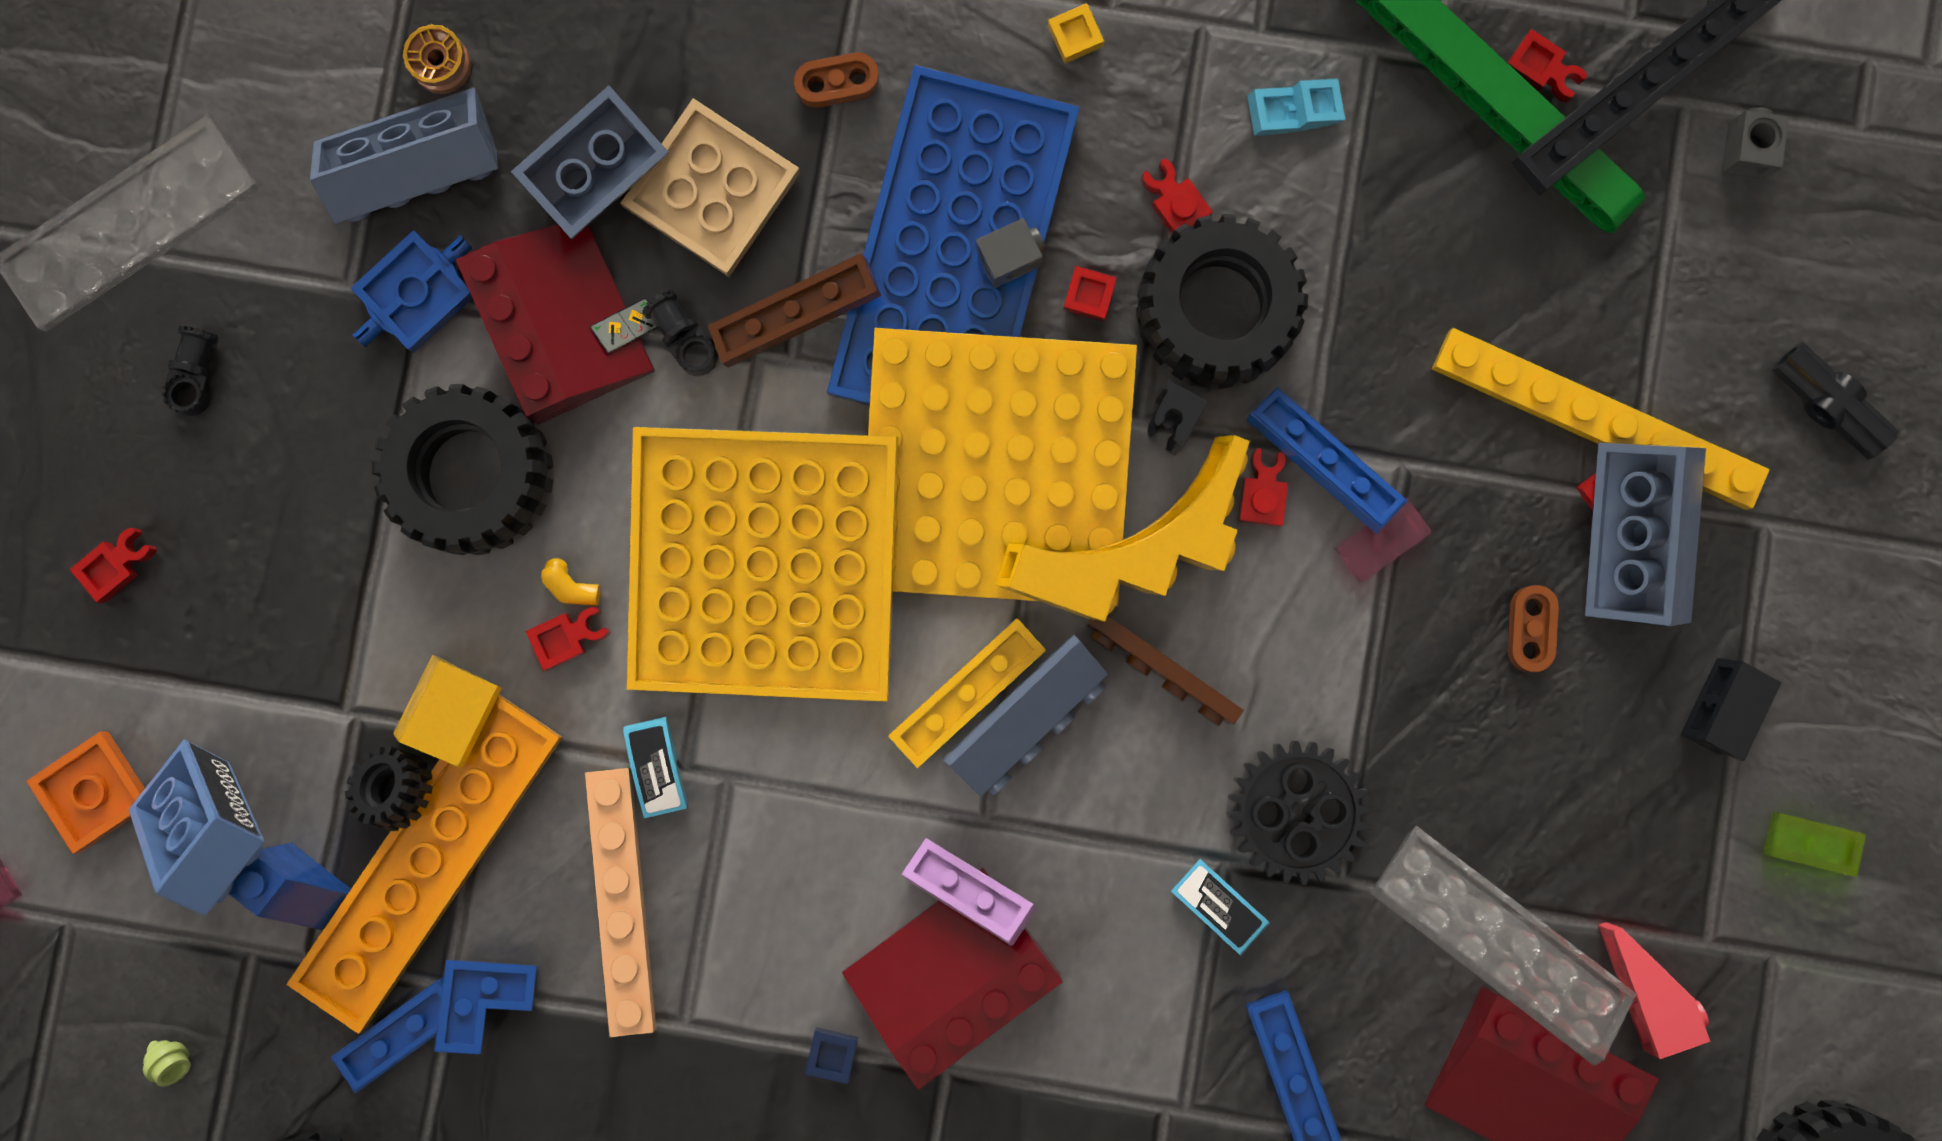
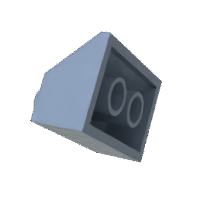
M609 85L516 166L511 173L566 234L573 239L664 159L669 152Z

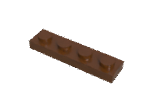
M860 253L708 325L721 363L726 367H730L881 297V293L867 258Z
M1108 615L1105 622L1090 619L1086 626L1093 630L1090 635L1092 640L1110 652L1115 646L1129 655L1125 661L1128 665L1145 676H1148L1150 671L1165 680L1161 686L1164 690L1181 701H1184L1186 696L1199 703L1201 707L1197 712L1215 725L1220 726L1223 721L1234 725L1244 710Z

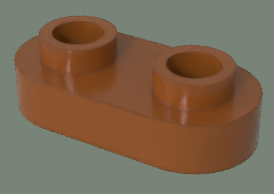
M860 52L806 62L798 68L794 76V86L798 98L802 103L813 108L868 98L876 91L879 85L877 64L870 56ZM855 74H862L866 77L862 84H854L850 80ZM814 82L824 84V88L820 92L815 93L809 90L810 85Z
M1532 585L1521 588L1514 594L1510 603L1508 657L1517 669L1524 672L1543 671L1553 663L1556 656L1559 603L1556 595L1545 586ZM1529 600L1535 601L1538 606V610L1533 616L1526 611V603ZM1526 643H1531L1535 648V654L1531 659L1527 658L1523 653Z

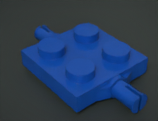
M413 230L350 288L365 303L368 314L371 316L363 326L352 334L354 338L366 348L385 330L396 336L409 351L413 353L417 351L473 299L467 284L460 278L459 272L454 266L457 263L456 259L466 255L473 247L459 235L456 240L441 252L431 247Z

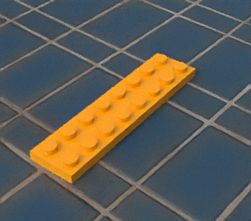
M499 694L464 767H457L439 759L431 771L433 779L425 782L433 786L432 794L425 793L423 798L429 801L427 808L420 806L418 808V812L422 816L417 821L409 819L411 826L406 829L399 827V831H390L286 985L356 1033L364 1032L563 737Z

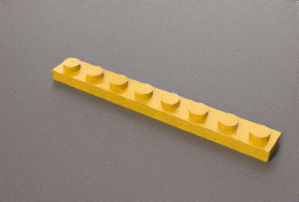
M1455 328L1448 331L1432 367V370L1597 444L1617 443L1706 448L1702 491L1744 510L1754 508L1770 470Z

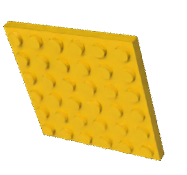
M874 328L868 436L898 437L893 592L1037 601L995 586L1009 543L1025 544L1053 552H1079L1101 548L1123 540L1137 345ZM1118 583L1117 588H1116V590H1117V592H1118V599H1117V603H1116L1115 606H1118V602H1119V588H1120V584H1119V583Z
M633 427L627 690L887 702L889 700L898 437Z

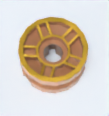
M432 24L420 27L410 34L404 44L403 59L405 67L419 84L428 91L437 94L455 92L468 80L472 67L470 54L454 32L446 27ZM442 53L444 55V61L440 65H431V63H435L439 59V54Z

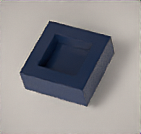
M816 1027L805 1075L848 1084L859 1037Z

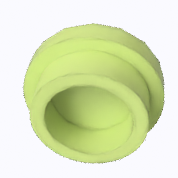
M151 1041L143 1060V1073L148 1081L156 1082L161 1087L176 1083L186 1075L191 1067L189 1051L182 1043L177 1041Z

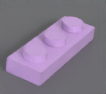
M927 838L901 874L910 883L1010 946L1014 945L1036 911L1033 903Z

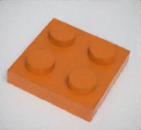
M109 731L98 732L26 781L72 854L82 853L131 820L128 809L145 789Z

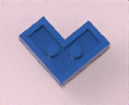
M446 960L434 1052L481 1054L487 1008L532 1011L537 966Z

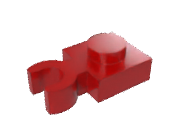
M1532 29L1526 34L1507 62L1538 92L1545 84L1551 86L1553 95L1559 101L1568 103L1575 95V92L1565 85V79H1571L1574 83L1580 85L1588 76L1585 70L1579 66H1565L1560 63L1567 52Z
M1166 158L1162 159L1159 164L1161 171L1165 174V179L1156 181L1148 171L1142 174L1141 181L1145 189L1160 196V198L1153 202L1152 207L1171 233L1183 224L1189 227L1193 226L1197 218L1208 215L1211 217L1213 211L1189 178L1177 184L1174 179V166Z
M1256 449L1250 459V464L1256 473V478L1245 477L1242 481L1238 522L1281 527L1284 521L1288 483L1277 482L1276 475L1284 468L1286 457L1283 452H1278L1275 456L1274 466L1266 467L1261 462L1262 449Z
M128 528L124 530L118 537L116 547L110 542L103 541L69 569L96 603H106L138 576L131 567L136 561H147L155 555L157 549L151 545H145L137 552L134 550L133 543L135 539L143 534L140 529Z
M590 607L583 610L574 623L570 615L564 613L525 631L543 671H549L587 653L582 643L583 640L599 641L610 635L611 631L609 628L605 627L597 632H593L589 627L590 619L602 613L600 608Z

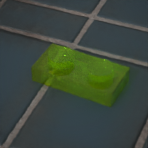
M1772 812L1763 854L1857 877L1866 834L1783 813Z

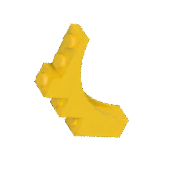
M1236 435L1216 436L1202 468L1184 495L1153 524L1115 544L1079 552H1053L1025 544L1009 543L995 586L1087 619L1105 622L1107 615L1113 611L1117 603L1118 592L1116 588L1118 583L1146 594L1166 596L1167 590L1174 584L1177 576V559L1205 570L1225 571L1226 565L1232 560L1235 553L1236 544L1234 540L1238 530L1224 525L1223 522L1233 508V492L1238 477L1246 468L1248 461L1246 452L1250 441Z

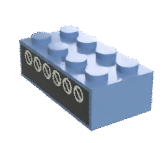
M185 739L128 809L155 893L204 916L209 913L216 903L222 902L228 896L234 879L245 865L248 866L257 859L264 842L230 763Z

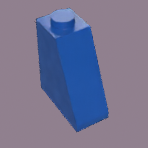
M291 842L261 849L257 859L252 864L245 865L234 879L229 895L257 917L324 930L351 888Z

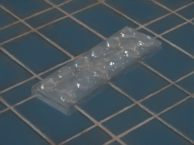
M206 115L0 253V273L37 329L47 332L261 188L215 120Z
M1415 826L1408 833L1370 893L1595 1066L1603 1061L1637 993L1435 839Z

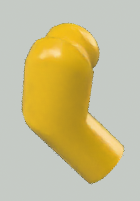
M553 558L546 562L545 568L541 571L542 583L559 602L599 606L601 599L600 585L575 583L568 574L567 563L562 559Z

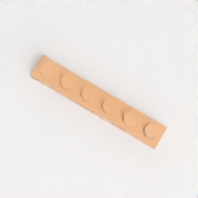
M631 767L586 772L585 778L609 1037L653 1033L656 1030Z

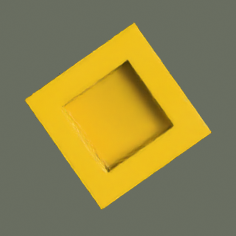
M1087 3L1048 20L1047 26L1064 64L1104 46V39Z

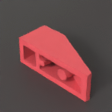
M1607 922L1599 924L1598 927L1643 1051L1662 1059L1710 1042L1705 1028L1709 1026V1019L1702 1004L1697 1000L1695 1001V998L1623 928Z

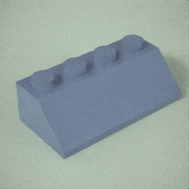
M475 87L314 141L310 181L333 223L337 224L345 220L349 222L359 221L367 217L372 211L387 206L389 208H397L405 205L411 198L425 193L439 194L449 189L452 184L467 179L472 181L480 180L490 175L493 170L498 169L497 150Z
M1598 443L1585 616L1666 626L1691 623L1706 448Z
M1072 635L958 743L943 760L980 797L987 790L994 796L1011 780L1012 777L1007 771L1020 760L1024 766L1029 763L1043 749V746L1038 742L1050 730L1055 735L1059 734L1075 718L1070 711L1081 700L1088 705L1106 688L1101 681L1108 673L1075 635Z

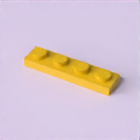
M1018 618L1015 619L889 734L888 737L916 768L920 767L1038 659L1046 649Z

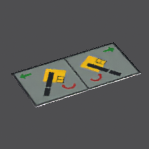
M646 297L589 326L608 354L658 328L652 319H647L642 314V310L648 302Z

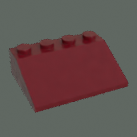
M557 224L495 241L456 259L524 414L538 425L655 372L640 337L608 354L589 327L626 308L589 225L573 239Z
M981 868V869L979 870V871H981L982 873H984V874H986L987 876H989L988 873L985 871L984 868ZM939 900L842 972L889 1050L918 1090L1063 982L1060 972L1026 926L1014 945L1010 946Z
M1482 986L1424 1105L1491 1141H1624L1639 1122L1659 1079Z

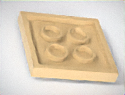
M693 98L662 142V145L669 154L630 188L621 201V205L730 277L801 172L799 167Z

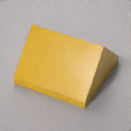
M432 655L393 734L402 744L463 768L502 687Z

